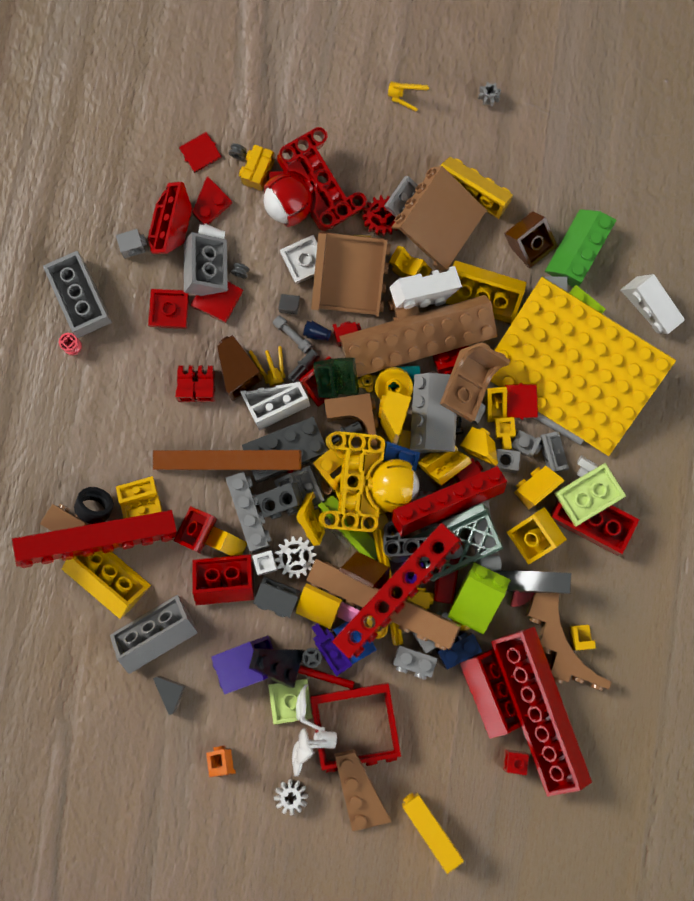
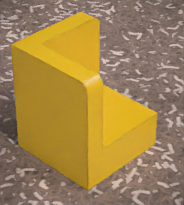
M589 625L569 626L572 650L596 649L595 640H591Z

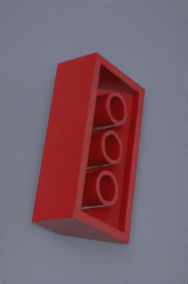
M494 649L461 662L462 672L489 738L509 734L521 727Z

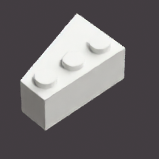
M449 267L447 272L442 273L435 270L432 271L433 275L422 277V274L399 278L389 287L396 308L404 307V309H410L414 306L426 307L431 304L436 306L445 304L446 300L462 287L456 267Z
M654 274L637 276L621 289V292L652 325L655 332L669 334L685 321Z
M300 382L276 385V387L266 389L263 387L247 392L246 390L240 391L259 431L310 406L309 399Z

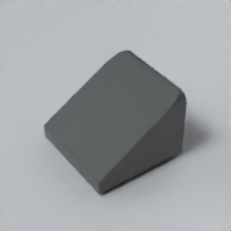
M281 294L278 308L279 313L298 315L300 296Z

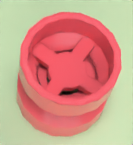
M64 333L59 338V346L68 355H77L81 351L82 344L74 334Z

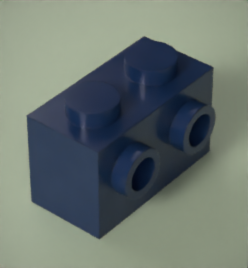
M465 632L457 636L458 640L454 642L452 648L436 651L445 669L448 670L483 652L473 633L468 634Z

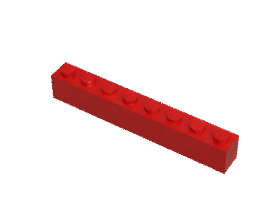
M169 510L12 538L16 567L29 568L35 563L50 564L56 559L65 561L71 560L74 556L78 555L83 557L92 556L94 552L99 551L109 553L121 547L122 549H130L137 544L147 546L153 544V541L161 540V542H168L176 537L177 531L173 512Z

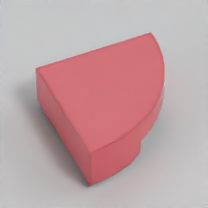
M513 592L510 606L519 607L525 605L532 599L534 592Z

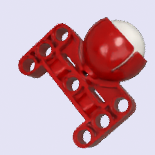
M321 127L312 129L280 149L277 161L285 174L272 177L264 185L263 201L266 212L272 219L284 223L286 227H292L301 223L311 213L310 215L317 227L322 231H328L360 212L367 203L366 196L361 192H356L346 198L318 151L327 140V132ZM314 135L320 136L322 141H316ZM298 144L305 145L306 150H300ZM282 153H288L291 159H285ZM318 176L324 177L326 183H321L318 180ZM353 199L359 200L361 205L356 206L353 203ZM342 208L345 211V215H340L337 209ZM323 217H326L330 220L329 225L323 223Z

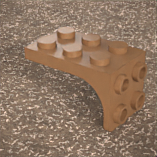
M478 343L460 350L440 405L470 422L475 421L491 378L500 368L509 365L510 360L503 353L491 349L486 343Z

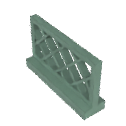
M484 504L473 507L443 522L458 537L464 529L471 530L468 540L461 539V542L466 543L459 563L456 565L448 564L450 561L448 559L443 565L441 572L435 575L433 572L431 573L433 575L431 581L440 579L503 549V545L490 518L489 510ZM486 519L488 523L486 531L477 530L479 522ZM440 524L412 538L429 537ZM475 532L484 535L480 545L471 542ZM488 536L494 538L497 544L490 549L484 547ZM470 545L479 548L473 557L466 555ZM424 561L426 568L430 566L429 561Z

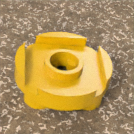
M390 367L380 371L375 380V392L380 400L382 395H387L388 390L392 391L391 387H388L392 382H396L399 385L393 392L411 396L413 382L406 370Z

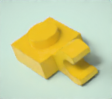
M514 417L495 418L496 439L502 438V449L512 450L511 438L516 437Z

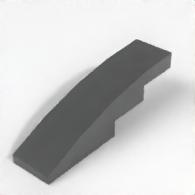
M494 571L510 579L507 591L548 594H570L571 573Z

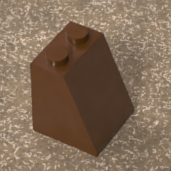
M233 335L230 337L226 336L219 342L217 349L226 391L233 402L241 396L240 391L246 390L247 392L262 381L263 378L260 370Z

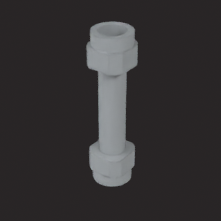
M279 315L275 318L272 324L278 330L282 329L295 341L302 352L306 354L313 345L307 339L303 340L290 328L283 317Z

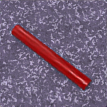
M301 665L298 671L300 674L353 689L355 681Z

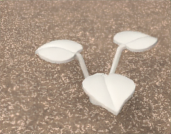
M307 684L304 685L298 695L296 717L298 721L301 720L302 723L319 730V732H315L313 740H308L307 730L302 728L299 734V741L294 745L292 752L293 772L296 777L299 776L302 763L314 754L313 748L334 749L337 742L336 732L325 731V727H319L305 719Z

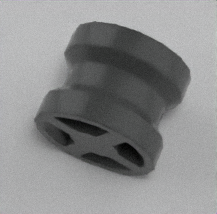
M316 648L307 649L302 655L303 663L309 668L317 667L322 661L321 652Z

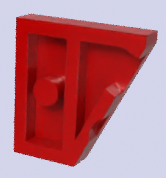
M207 177L192 213L203 225H209L233 203Z

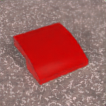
M228 282V290L226 292L204 296L196 295L191 306L196 310L209 314L212 318L226 323L243 289Z

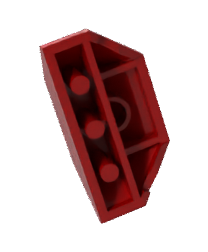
M183 182L168 183L166 190L161 194L155 205L147 238L151 253L168 254L185 242L192 206Z

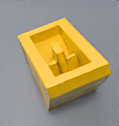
M507 387L487 388L484 394L485 406L487 407V422H494L495 418H507Z
M214 526L205 542L206 545L230 556L243 555L247 547L246 541Z

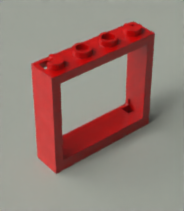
M389 683L310 696L314 724L322 727L318 704L384 693L393 750L358 755L361 763H366V766L376 765L379 760H385L386 763L396 761L397 757H401ZM318 748L321 770H326V773L338 771L336 759L327 761L325 748Z

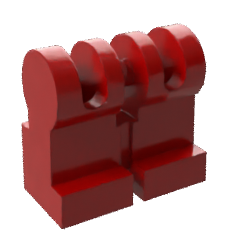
M179 365L175 395L178 402H195V397L198 402H215L214 366L208 365L207 374H204L203 365H199L197 371L198 382H194V377L196 376L194 366L189 365L188 373L185 374L184 365Z

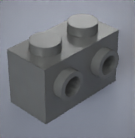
M263 577L253 604L262 610H271L280 617L290 618L300 590Z

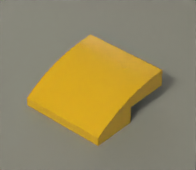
M456 445L455 452L429 453L418 461L419 467L440 485H443L472 463L467 455L459 452Z
M153 476L116 486L123 519L163 512Z
M306 583L299 599L296 613L331 630L342 600Z

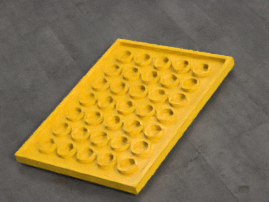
M542 276L494 350L503 353L510 360V363L500 368L490 381L499 387L519 384L520 382L523 384H537L538 412L609 456L672 368L676 359Z

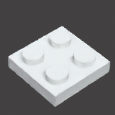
M314 235L280 250L295 284L314 277L317 254V241Z

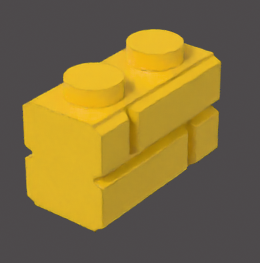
M254 145L252 150L249 149L246 155L247 163L241 167L239 172L242 184L262 191L276 159L275 152L258 145Z

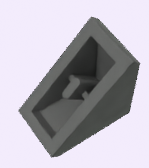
M162 676L153 678L168 715L175 713L186 685Z

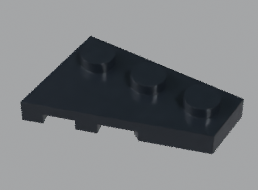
M254 649L249 669L284 686L294 688L304 650Z

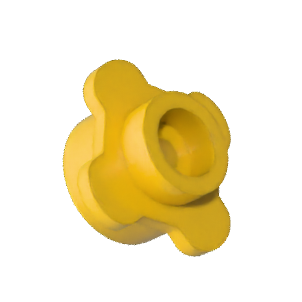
M371 374L363 375L360 380H357L356 385L370 393L373 391L377 376Z

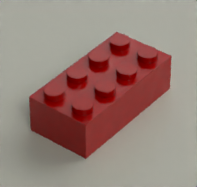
M557 500L550 514L559 526L616 556L624 553L640 519L611 505L575 527L559 500Z

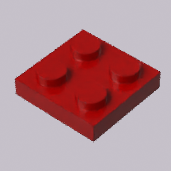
M151 289L148 326L187 329L189 293H184V290Z

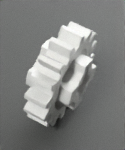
M292 536L291 542L284 539L285 545H278L281 551H275L279 555L275 562H280L277 568L284 569L283 575L288 572L289 578L296 574V577L300 579L301 573L307 576L306 571L311 570V564H314L315 561L312 559L317 556L316 553L311 552L314 546L308 547L309 540L303 543L302 537H299L298 541H296L295 537ZM292 545H300L297 549L291 550L288 548ZM306 550L309 554L308 562L304 560V553L306 552ZM300 552L299 558L301 560L299 562L294 561L293 563L291 555H296ZM284 553L288 557V562L286 563V565L283 562ZM294 566L303 567L301 570H292Z

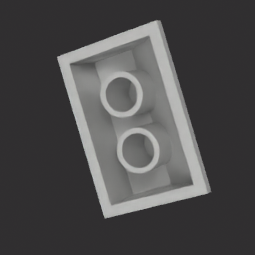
M192 232L184 242V293L204 296L226 292L228 290L227 240Z

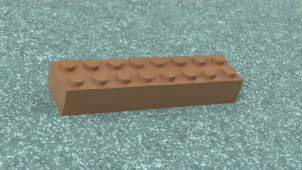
M486 295L339 337L347 368L353 379L498 336L492 303Z

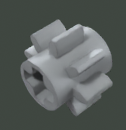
M487 82L485 87L480 86L478 99H482L483 105L486 104L492 107L494 101L499 102L501 89H497L496 83L489 84Z

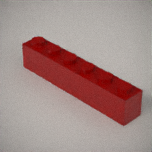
M496 466L394 509L392 522L400 536H405L503 494L507 480L499 467Z

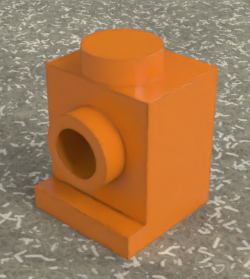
M225 746L214 747L212 752L206 753L209 777L236 774V770L233 767L231 749H225Z

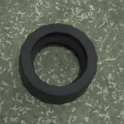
M88 487L79 492L74 505V511L78 518L86 523H101L109 519L114 502L110 494L105 490L97 487ZM93 500L99 502L105 510H90L84 505L83 501Z

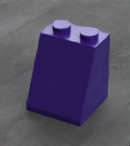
M269 635L211 656L213 667L217 672L219 685L224 695L268 678L249 669L254 649H273Z

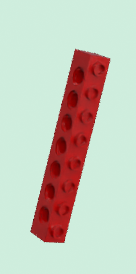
M441 523L332 642L349 659L354 656L356 658L359 657L365 650L363 646L367 642H373L379 635L377 631L381 627L385 628L392 621L390 617L395 612L398 614L406 606L404 602L408 598L412 599L419 592L418 587L421 583L426 584L433 577L431 573L436 567L440 569L447 562L445 559L449 553L453 555L460 548L459 542L461 539L444 523ZM438 542L444 545V551L440 554L434 549L435 544ZM424 557L430 559V566L426 569L421 565V560ZM410 572H414L417 576L414 583H410L407 579V575ZM397 586L403 590V595L400 598L394 595V589ZM383 601L389 605V610L386 613L380 609ZM369 616L375 619L374 627H370L367 624ZM355 631H359L362 635L360 642H357L353 637Z

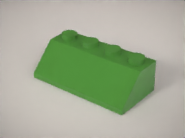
M580 209L548 264L545 273L553 277H567V285L573 288L575 285L579 287L617 220L601 211Z

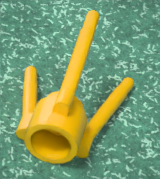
M391 81L388 88V96L392 97V101L418 111L416 107L399 99V97H403L405 89L429 90L428 85L402 84Z
M278 346L280 371L278 368L274 369L269 351H265L270 370L267 371L268 375L251 350L249 351L266 384L269 383L270 387H274L284 383L286 376L281 346Z

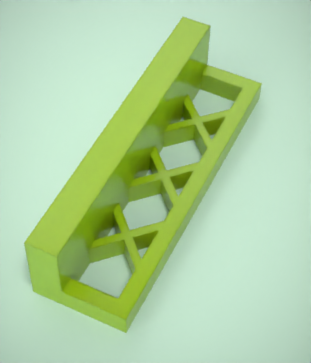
M332 494L324 503L321 502L318 508L321 512L338 511L339 501ZM331 514L326 515L329 521L333 523V516ZM345 518V519H344V524H345L347 527H349V526H348V523H347V521H346V518ZM338 529L358 552L374 560L378 558L375 541L367 532Z

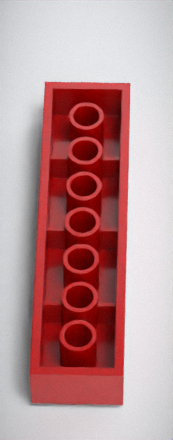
M535 626L491 641L547 797L581 791L591 784L592 780Z

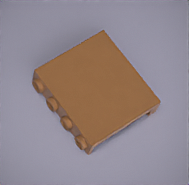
M443 166L432 167L426 172L425 179L416 187L415 194L407 200L404 210L396 216L395 223L391 228L401 230L434 261L433 266L437 270H447L487 210Z
M319 232L311 309L373 314L379 317V312L384 310V301H381V294L386 292L387 282H383V276L388 274L389 263H385L386 255L390 256L391 244H387L388 239Z

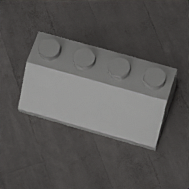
M424 373L414 375L410 450L423 454L455 452L457 414L440 405L451 374Z
M176 595L112 633L110 638L117 660L130 674L198 632L180 597Z

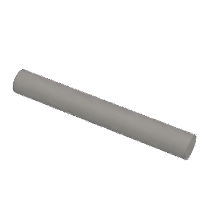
M539 412L538 417H534V419L555 431H559L560 434L579 445L584 441Z

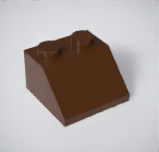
M533 211L504 233L511 249L528 268H531L558 246L546 217Z

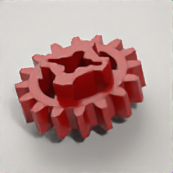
M380 195L379 200L373 197V203L368 201V208H363V213L365 214L362 215V220H366L364 226H369V232L374 230L375 236L379 232L382 233L383 237H385V232L392 235L391 227L395 223L393 220L396 217L384 207L390 196L386 200L383 199L382 195Z

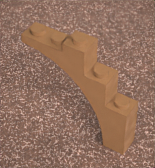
M534 592L525 616L530 617L529 621L540 625L543 622L539 639L545 653L551 655L552 651L554 652L549 666L555 682L562 684L563 681L569 683L570 677L573 676V681L581 684L587 681L592 683L591 688L602 691L603 688L610 689L612 682L597 675L585 666L567 642L559 617V593Z

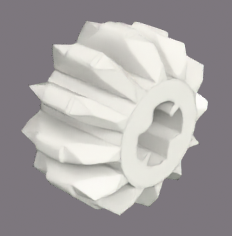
M292 779L288 780V786L283 781L281 782L283 789L276 788L275 790L280 795L274 796V800L281 801L276 807L284 806L283 814L287 812V809H290V815H294V808L300 813L302 811L300 805H307V802L302 800L308 798L307 793H302L306 787L298 788L300 784L298 780L295 786L292 785ZM289 792H292L293 796L296 795L293 802L289 801V798L286 799Z

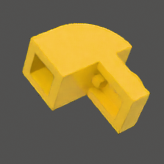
M397 246L389 261L393 266L392 270L402 278L422 274V277L429 276L432 270L424 260L412 257L401 246Z

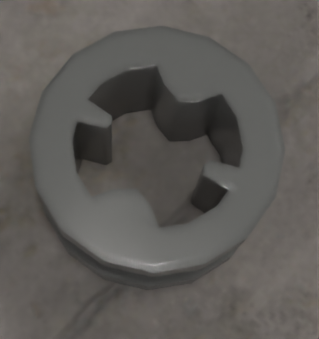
M231 144L232 150H229L228 154L235 159L243 160L245 157L243 154L247 152V149L239 144Z
M234 263L233 266L235 268L232 269L231 273L246 279L248 276L246 273L250 271V268L240 263Z

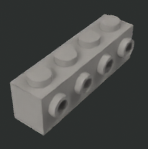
M245 472L226 477L249 551L254 553L270 547L269 542L272 540L269 531L264 530L263 523L266 522L262 512H258L256 505H259L256 493L252 494L250 487L253 486L250 475L246 476Z

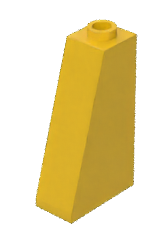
M419 793L407 795L403 799L402 808L447 874L464 862L460 852Z

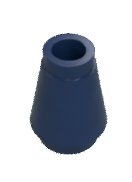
M312 320L311 322H306L303 335L307 336L306 338L329 341L332 331Z

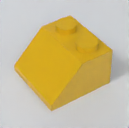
M538 466L530 473L532 477L528 481L523 479L516 485L518 489L514 493L528 510L564 482L562 477L547 466L542 469Z

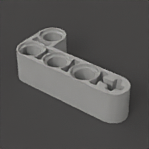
M486 500V501H484V502H482V503H479V504H477V505H475V506H472V507L468 508V510H469V509H471V508H473V507H476V506H478V505H480V504H484V505L488 508L489 513H490V507H489V501H488V500ZM486 519L479 522L477 530L486 531L488 526ZM475 532L473 543L480 545L484 535ZM488 536L484 547L490 549L496 546L495 539ZM474 546L475 555H476V553H477V551H478L479 548ZM499 552L492 553L476 561L477 564L492 571L502 569Z

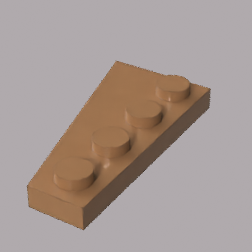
M355 749L336 753L335 759L352 831L390 823L391 818L384 808Z

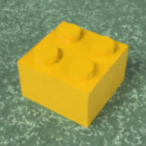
M545 507L507 531V534L528 565L567 540Z

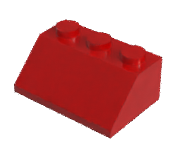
M251 554L192 560V594L195 604L206 605L254 600Z

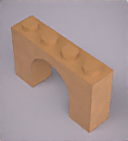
M370 393L324 400L327 422L353 419L359 421L365 427L367 434L376 435L375 428L379 427L377 417H373L372 410H375L376 407L374 398H370ZM373 439L370 443L371 448L377 450L378 442ZM342 465L335 470V477L341 473Z

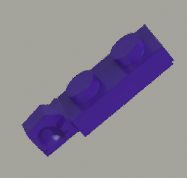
M318 623L311 627L317 635L313 638L315 645L336 676L353 666L349 658L332 642L335 637L328 628L323 631Z

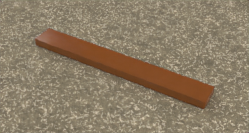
M153 450V470H301V450Z

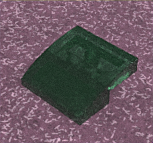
M335 358L314 362L313 366L318 396L320 398H337L339 394L357 395L359 393L355 358Z

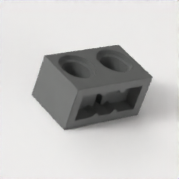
M289 483L257 495L263 517H271V520L282 517L281 513L288 511V513L298 511L299 506L303 503L298 483ZM289 494H291L293 498L291 504L287 501V496ZM272 500L275 502L274 510H272L270 507V502Z

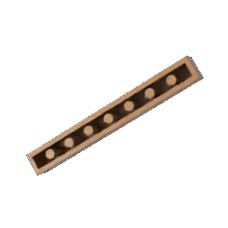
M315 559L306 580L320 590L323 588L337 598L340 596L346 599L345 603L353 607L358 605L363 608L380 590L371 588L340 572L339 567L322 559ZM409 600L404 602L406 606L398 614L395 612L390 617L392 621L389 624L394 622L399 625L398 628L407 633L410 631L417 633V638L423 641H428L429 639L435 642V646L442 650L452 648L462 626ZM383 601L380 609L385 613L388 612L389 605Z

